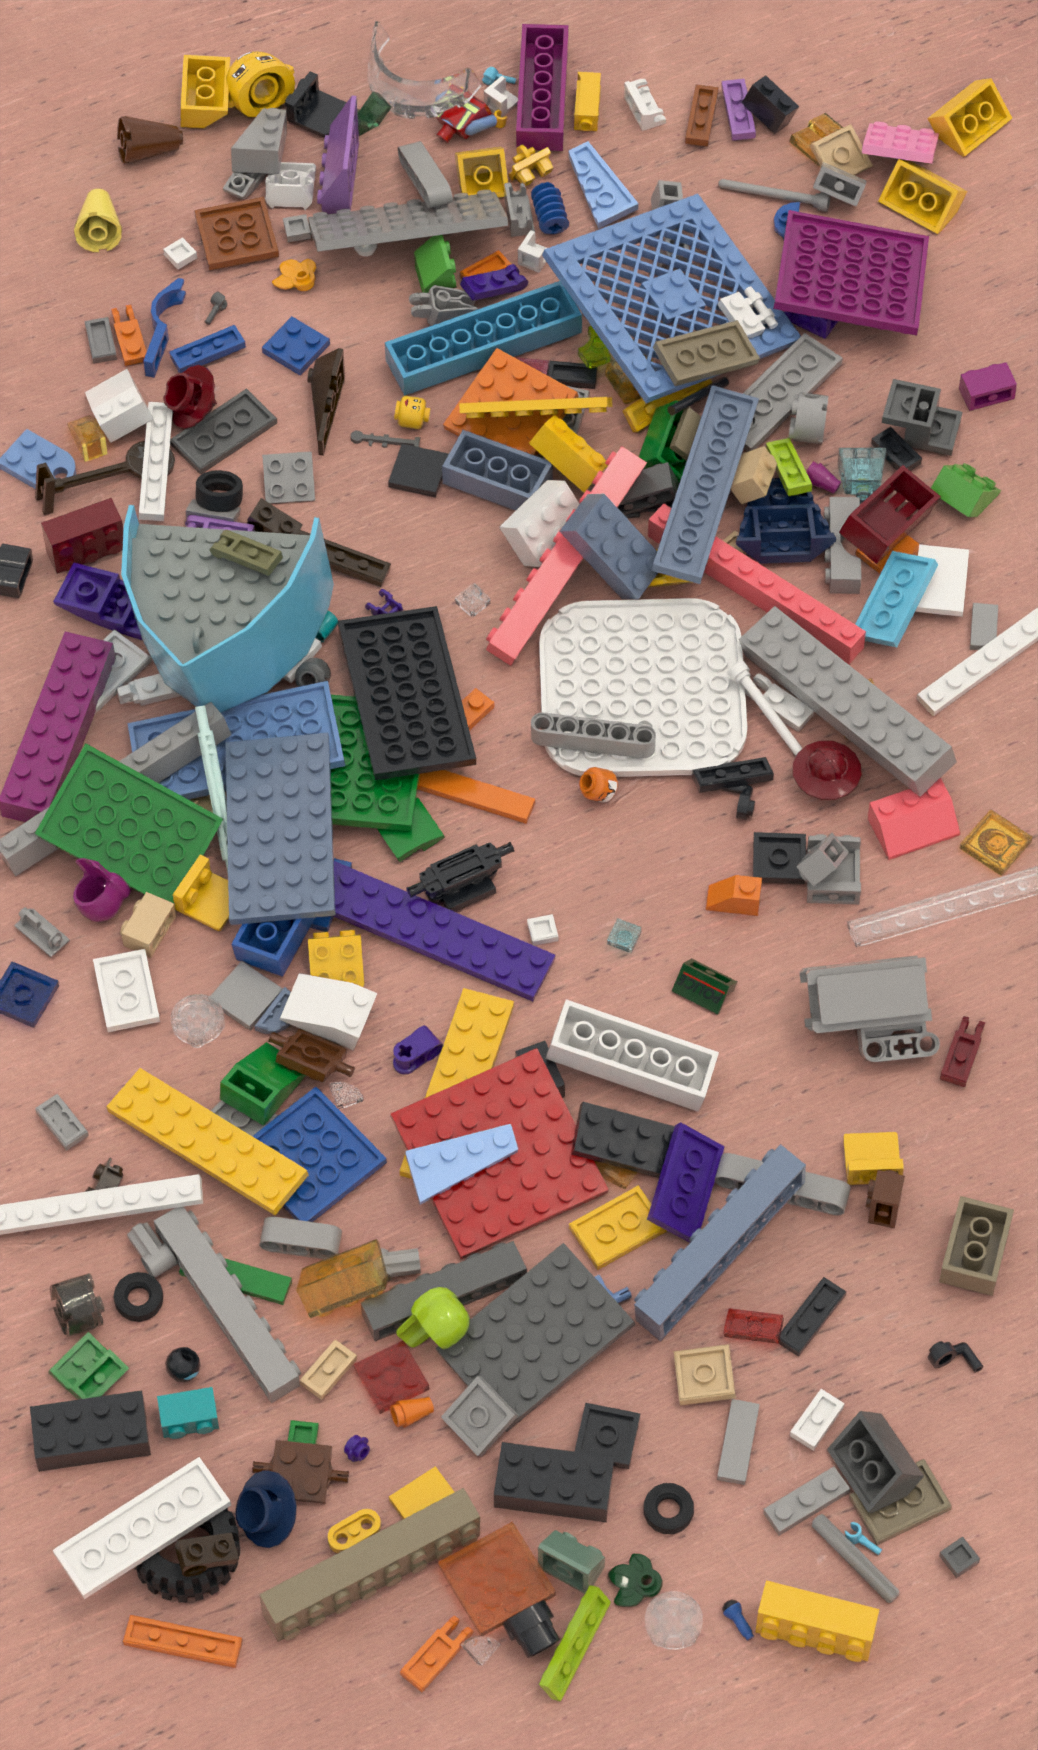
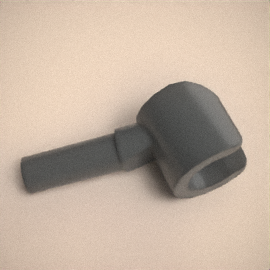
M220 292L214 293L211 297L210 302L214 307L205 320V323L210 325L219 310L222 311L227 307L226 298Z

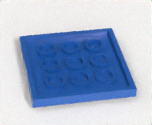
M314 1087L252 1136L308 1171L309 1176L283 1206L295 1220L315 1221L387 1163V1158L317 1087Z

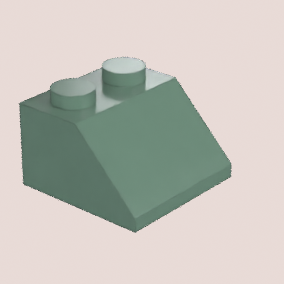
M554 1530L538 1547V1569L584 1594L589 1585L594 1586L605 1568V1557L599 1549L590 1545L586 1547L580 1544L573 1535L567 1532L560 1533Z

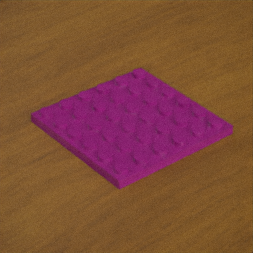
M789 210L773 309L917 336L929 236Z

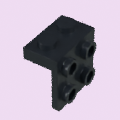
M310 71L305 78L299 81L296 90L289 94L285 100L287 121L325 137V135H329L330 125L347 102L320 91L318 74Z

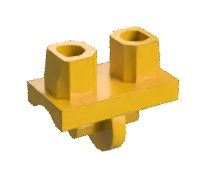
M524 145L518 146L516 148L517 155L512 157L515 165L512 166V172L508 176L512 181L517 179L520 184L523 183L526 187L535 180L531 170L536 168L541 177L550 174L553 166L549 159L551 152L548 147L536 153L533 147L527 149Z

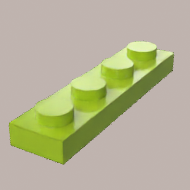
M589 1585L577 1611L568 1624L560 1644L555 1650L553 1658L542 1675L539 1685L553 1700H562L611 1603L599 1587Z

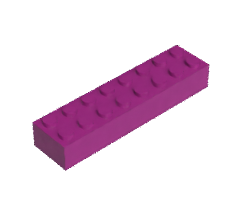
M64 632L1 792L0 812L2 817L27 822L50 807L79 756L95 715L96 705L103 694L112 665L115 663L116 656L112 642Z

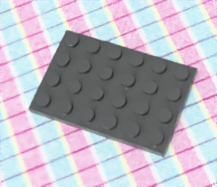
M562 1243L470 1319L469 1329L462 1339L450 1348L442 1349L438 1346L436 1350L467 1387L477 1376L483 1377L519 1415L505 1430L508 1432L635 1326V1322L572 1251Z

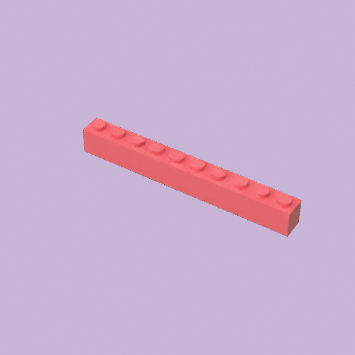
M621 447L617 453L613 451L605 462L608 465L605 472H598L592 481L595 487L591 492L586 490L579 503L583 501L587 494L604 493L618 508L647 462L624 447ZM573 509V511L570 513V515H569V517L567 518L566 522H567L568 519L571 517V515L574 513L575 509ZM559 531L553 539V542L556 543L553 549L547 548L539 561L542 562L538 570L533 568L526 581L529 584L526 589L520 588L514 596L513 601L516 603L513 608L507 607L499 620L503 623L499 629L494 627L486 638L489 641L486 650L510 666L514 663L583 560L582 555Z
M663 504L649 518L648 537L659 544L671 508L666 504ZM715 537L704 573L767 613L774 606L777 607L847 664H850L864 649L865 630L718 537Z

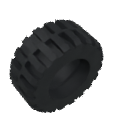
M228 1508L198 1526L206 1530L210 1535L232 1532L238 1556H240L241 1548L238 1527L236 1526L232 1511H228ZM157 1552L134 1567V1569L137 1570L143 1584L147 1583L148 1590L152 1593L158 1594L160 1591L163 1599L171 1601L172 1597H178V1602L187 1603V1598L195 1597V1601L204 1599L203 1594L207 1592L210 1595L219 1591L218 1585L220 1583L226 1585L231 1579L230 1572L236 1571L238 1561L236 1564L210 1567L199 1575L185 1577L182 1575L179 1564L164 1559Z

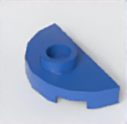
M800 202L783 205L775 214L774 231L783 237V240L788 211L799 212Z

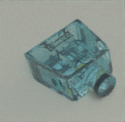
M839 448L838 469L844 493L860 497V504L881 486L886 448Z

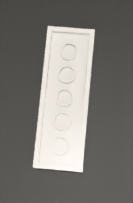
M198 1457L53 1550V1553L82 1597L86 1599L231 1506V1502L203 1461Z

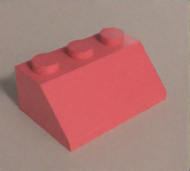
M941 778L920 797L911 789H907L869 803L868 821L888 860L960 835L952 798Z

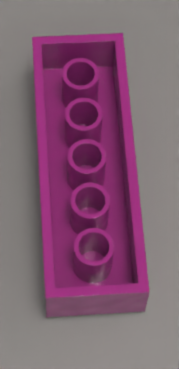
M522 24L516 148L524 145L527 149L533 147L535 150H543L548 147L550 151H563L569 25Z

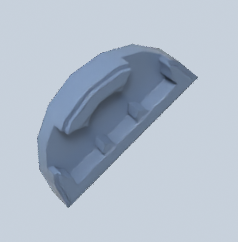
M286 987L282 989L256 1023L255 1031L264 1034H271L273 1031L278 1033L291 1025L279 1020L291 993Z

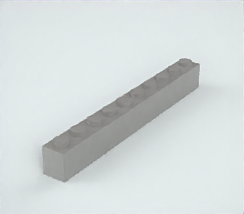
M210 702L204 706L206 708L209 728L213 731L215 745L231 736V732L223 715ZM196 711L119 762L157 783L178 771L201 755L197 734L200 731ZM49 807L0 839V855L15 876L58 849L34 835Z

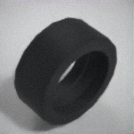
M214 470L203 473L196 481V501L202 508L209 511L227 512L233 510L242 502V480L236 474L229 471ZM211 490H226L227 492L218 493Z

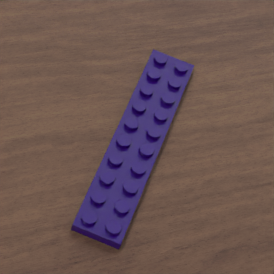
M334 861L336 915L333 917L532 1002L534 1001L555 961V954L416 895L410 898L407 891Z

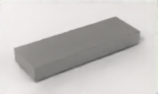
M732 1399L717 1480L745 1485L760 1404Z

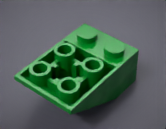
M266 1042L237 1062L220 1082V1100L264 1126L306 1075L276 1063V1056L280 1050Z

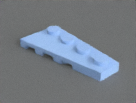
M589 141L568 151L569 160L598 229L638 210L639 203Z
M508 1124L405 1151L419 1204L425 1203L429 1198L449 1190L453 1185L463 1180L465 1181L473 1177L477 1172L489 1168L517 1153L518 1147L512 1126Z

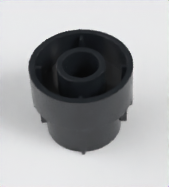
M545 1600L526 1608L502 1624L510 1640H517L527 1658L539 1654L560 1641L551 1622L554 1615Z

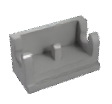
M504 183L505 205L511 237L528 235L530 230L535 232L525 185L521 183L520 190L513 191L511 183Z

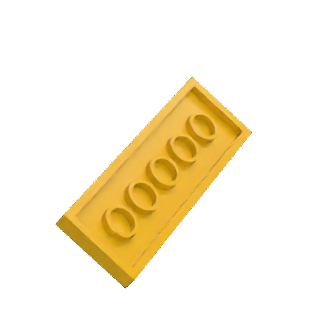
M612 397L459 403L460 413H466V418H485L484 413L491 412V417H508L509 412L515 411V416H532L535 410H540V415L558 414V409H564L565 414L582 413V408H589V413L607 412L606 407H613Z

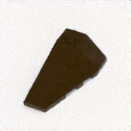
M341 348L317 358L314 368H310L308 371L307 382L311 383L318 453L324 456L345 382L344 351Z

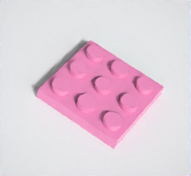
M884 122L869 123L862 153L932 164L939 133H934L933 130L926 128L920 129V131L912 130L911 127L906 125L891 127Z

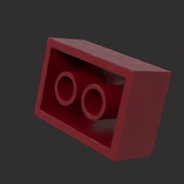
M112 498L41 523L46 552L56 574L69 571L73 563L82 565L92 563L97 559L117 554L123 550V523Z

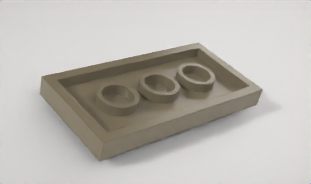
M738 320L656 341L653 346L674 386L758 364L760 360Z

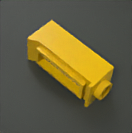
M578 72L574 130L598 131L601 73Z

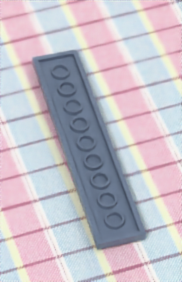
M712 385L659 544L652 571L701 584L759 398Z

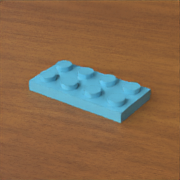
M895 551L891 552L855 625L866 631L865 641L898 647L938 566L935 559Z

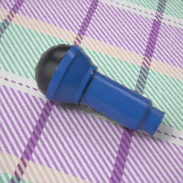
M733 1599L726 1601L722 1607L724 1616L734 1622L741 1635L747 1641L752 1639L754 1635L751 1627L742 1615L741 1604Z

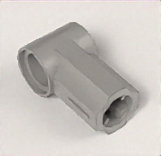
M147 1222L137 1224L127 1234L129 1241L141 1256V1261L149 1275L156 1278L177 1265V1261L170 1248L165 1243L162 1244Z
M376 1248L364 1254L367 1279L372 1284L386 1283L392 1277L421 1273L418 1248L388 1252V1250L383 1248Z

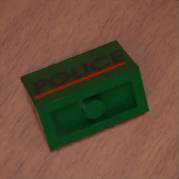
M691 958L682 964L672 992L718 1015L727 995L735 990L738 981Z

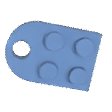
M28 429L0 457L1 470L34 489L38 464L47 463L54 478L59 473L67 474L66 477L76 475L75 461L68 452Z

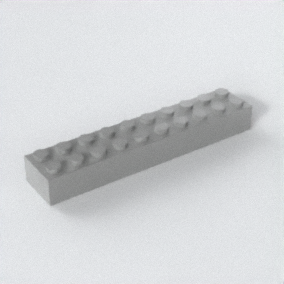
M774 606L738 639L747 658L919 797L957 762L952 746L777 607Z

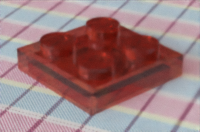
M403 1340L354 1364V1369L379 1414L389 1410L390 1406L394 1405L396 1401L408 1400L429 1390L427 1380Z

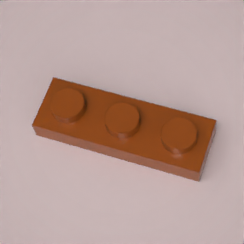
M695 85L685 144L708 147L719 87Z

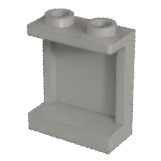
M827 835L809 836L807 853ZM851 835L837 837L849 853L833 872L814 887L810 882H807V903L859 905L861 895L860 837H853Z

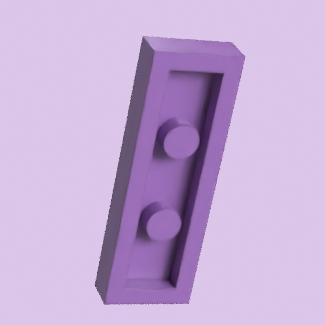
M745 79L722 81L721 89L732 141L755 138L756 130L752 113L741 103L747 94Z

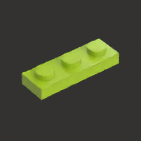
M790 438L767 442L766 449L774 456L777 462L775 470L787 495L792 496L811 492L812 483Z

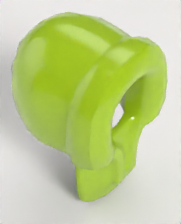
M437 1287L428 1290L414 1302L411 1308V1317L397 1329L396 1333L409 1347H417L431 1337L439 1347L447 1349L456 1344L467 1333L470 1317L455 1293L448 1288Z

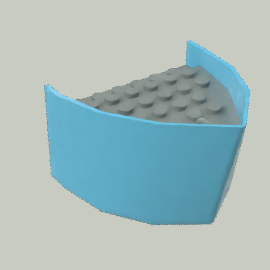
M129 505L123 531L121 575L142 640L164 683L194 706H204L212 702L220 713L267 693L309 653L330 606L334 583L320 519L314 517L311 535L230 530L282 552L283 559L270 576H267L223 557L221 559L216 558L211 554L210 548L215 542H219L220 535L224 529L139 524L134 505Z

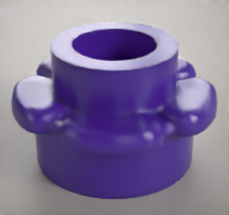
M354 1435L347 1441L344 1453L348 1456L349 1460L356 1462L367 1457L370 1451L368 1438Z

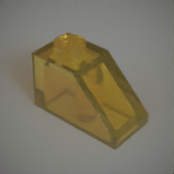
M88 415L67 423L85 462L108 454L105 435L95 417Z

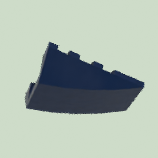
M772 478L766 496L748 502L745 507L744 518L740 525L736 545L760 564L811 562L836 542V536L829 530V524L826 519H823L821 509L818 504L814 503L811 492L788 496L780 478Z

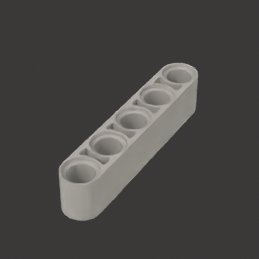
M419 141L398 147L400 163L428 208L431 209L452 203L451 188L423 143Z
M544 712L535 714L531 719V739L540 746L635 758H649L655 752L656 732L647 725Z
M731 1153L722 1154L715 1176V1183L727 1189L734 1190L737 1188L739 1190L745 1184L744 1179L753 1168L757 1170L763 1162ZM806 1172L805 1183L787 1204L827 1214L842 1215L846 1209L851 1187L844 1181Z

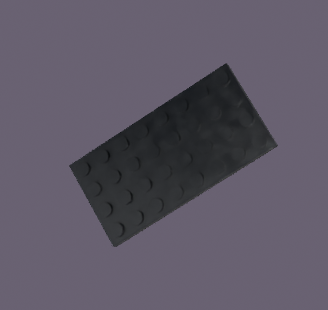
M437 606L339 620L338 629L374 780L476 765L477 758Z

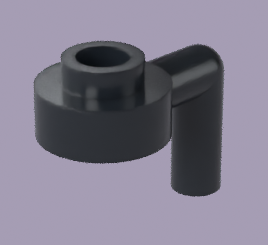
M743 785L722 789V791L740 794L736 812L737 819L747 820L748 816H753L755 801L751 800L752 786Z
M940 1341L929 1349L928 1360L936 1369L947 1365L956 1356L961 1354L974 1373L979 1372L984 1367L965 1342L952 1345L950 1342L944 1343Z

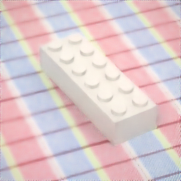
M566 999L545 1059L699 1111L705 1099L719 1052Z

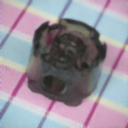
M90 1273L50 1285L51 1301L56 1300V1307H53L54 1313L64 1335L67 1334V1337L103 1325L101 1313L105 1311L104 1304L100 1296L95 1297L93 1291L95 1285Z

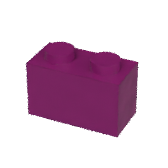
M1007 362L992 364L978 370H969L960 376L959 390L969 411L1015 399L1017 383Z

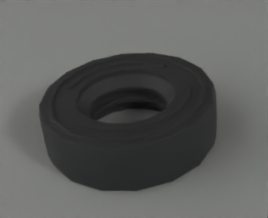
M142 1272L131 1273L123 1277L116 1285L113 1296L116 1309L122 1317L137 1322L149 1320L155 1316L162 1307L164 1297L162 1287L156 1278ZM136 1288H143L149 1293L148 1301L140 1306L133 1305L128 1301L129 1293Z
M662 1483L655 1486L648 1492L644 1500V1517L648 1525L662 1534H675L683 1531L693 1518L694 1502L690 1493L684 1487L675 1483ZM665 1499H672L678 1503L680 1511L675 1517L665 1518L659 1514V1503Z

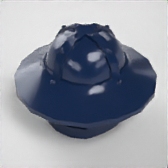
M264 1470L255 1473L245 1483L238 1497L235 1510L236 1521L239 1527L243 1528L247 1538L257 1546L272 1548L281 1545L289 1537L293 1529L297 1507L294 1492L288 1481L278 1472Z

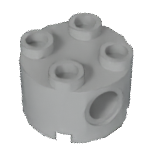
M802 392L794 394L792 415H796V418L791 417L788 438L799 442L823 443L829 396Z

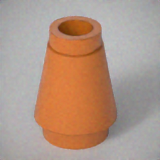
M430 1397L399 1400L390 1406L391 1417L396 1427L403 1426L406 1428L434 1412Z

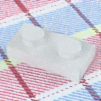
M820 1389L790 1431V1436L814 1451L844 1409L845 1403Z

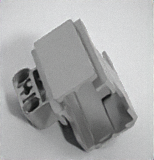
M907 956L802 968L799 972L800 983L807 982L811 1018L804 1019L805 1027L815 1033L857 1029L860 1054L864 1059L871 1062L934 1055L940 1048V1042L935 1034L926 1030V1021H932L931 1008L928 1009L925 972H927L926 958ZM913 1029L915 1031L892 1034L894 1031ZM929 1036L932 1040V1046L929 1050L923 1051L920 1048V1041L923 1037ZM898 1040H900L904 1044L912 1043L913 1048H901V1053H899V1051L894 1049V1045H897ZM872 1042H876L879 1045V1052L876 1056L870 1057L867 1054V1046Z

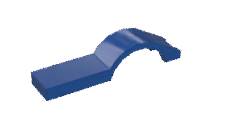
M176 279L159 292L152 301L151 318L155 332L143 361L145 376L153 378L156 376L169 341L167 324L163 323L159 316L165 309L183 303L186 291H182L184 279Z

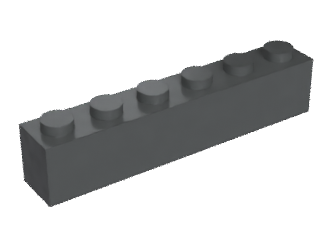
M514 1241L507 1244L499 1243L487 1252L470 1255L465 1261L457 1264H447L440 1271L432 1274H422L415 1281L408 1284H397L388 1292L368 1296L361 1302L362 1315L374 1341H378L395 1334L397 1329L411 1317V1308L414 1302L430 1289L437 1287L448 1288L455 1293L464 1306L509 1288L527 1273V1268Z

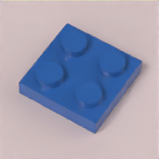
M291 316L262 346V353L301 376L330 345V339Z

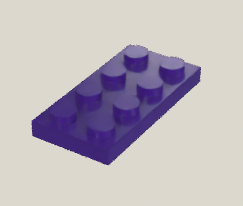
M681 1122L676 1124L647 1220L691 1243L689 1241L690 1237L702 1226L725 1146Z

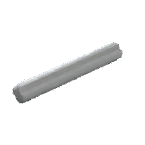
M820 1514L813 1520L812 1527L886 1602L891 1603L898 1597L899 1590L825 1515Z

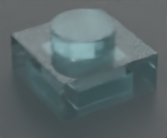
M617 918L607 939V944L632 953L642 933V927Z

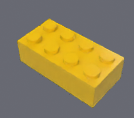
M766 1580L758 1610L755 1633H759L768 1640H777V1638L786 1640L789 1644L796 1647H805L806 1645L817 1648V1651L827 1655H832L833 1653L845 1655V1658L854 1662L868 1661L880 1609Z

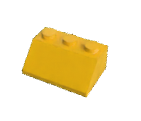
M184 55L181 127L205 128L228 114L229 89L226 83V75L230 68V57Z
M992 78L975 80L927 119L934 132L939 133L938 139L964 157L1009 122L1012 116Z
M898 159L878 202L939 234L956 215L968 191L913 161Z
M556 415L552 416L529 442L532 447L583 493L593 485L592 481L598 472H605L608 467L605 464L606 460L604 457L592 449L581 436L572 431Z

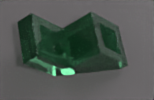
M373 91L361 109H357L359 136L379 126L392 108L379 92Z

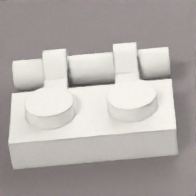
M752 286L744 291L748 298L744 299L741 293L737 292L721 298L717 304L729 322L739 321L747 337L750 339L763 334L766 329L763 324L767 323L770 329L778 326V322L774 318L775 314L770 308L768 309L765 306L763 297L759 292H755ZM755 307L759 315H756L751 308Z

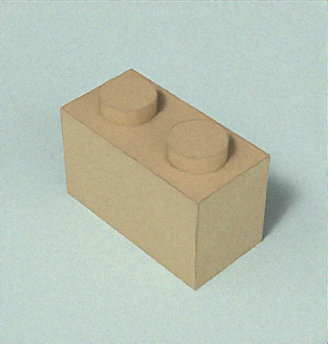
M765 446L741 455L731 486V491L741 504L764 497L767 494L777 462Z
M146 892L142 900L139 899L135 903L133 915L129 921L126 920L121 927L120 934L122 935L123 946L134 951L145 949L146 956L152 958L176 918L174 903Z

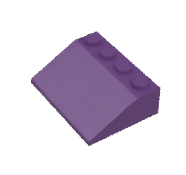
M357 96L350 97L330 125L329 135H325L324 149H327V153L322 155V167H325V171L320 172V186L323 187L322 190H318L317 203L322 205V212L327 214H335L341 209L351 210L359 148Z

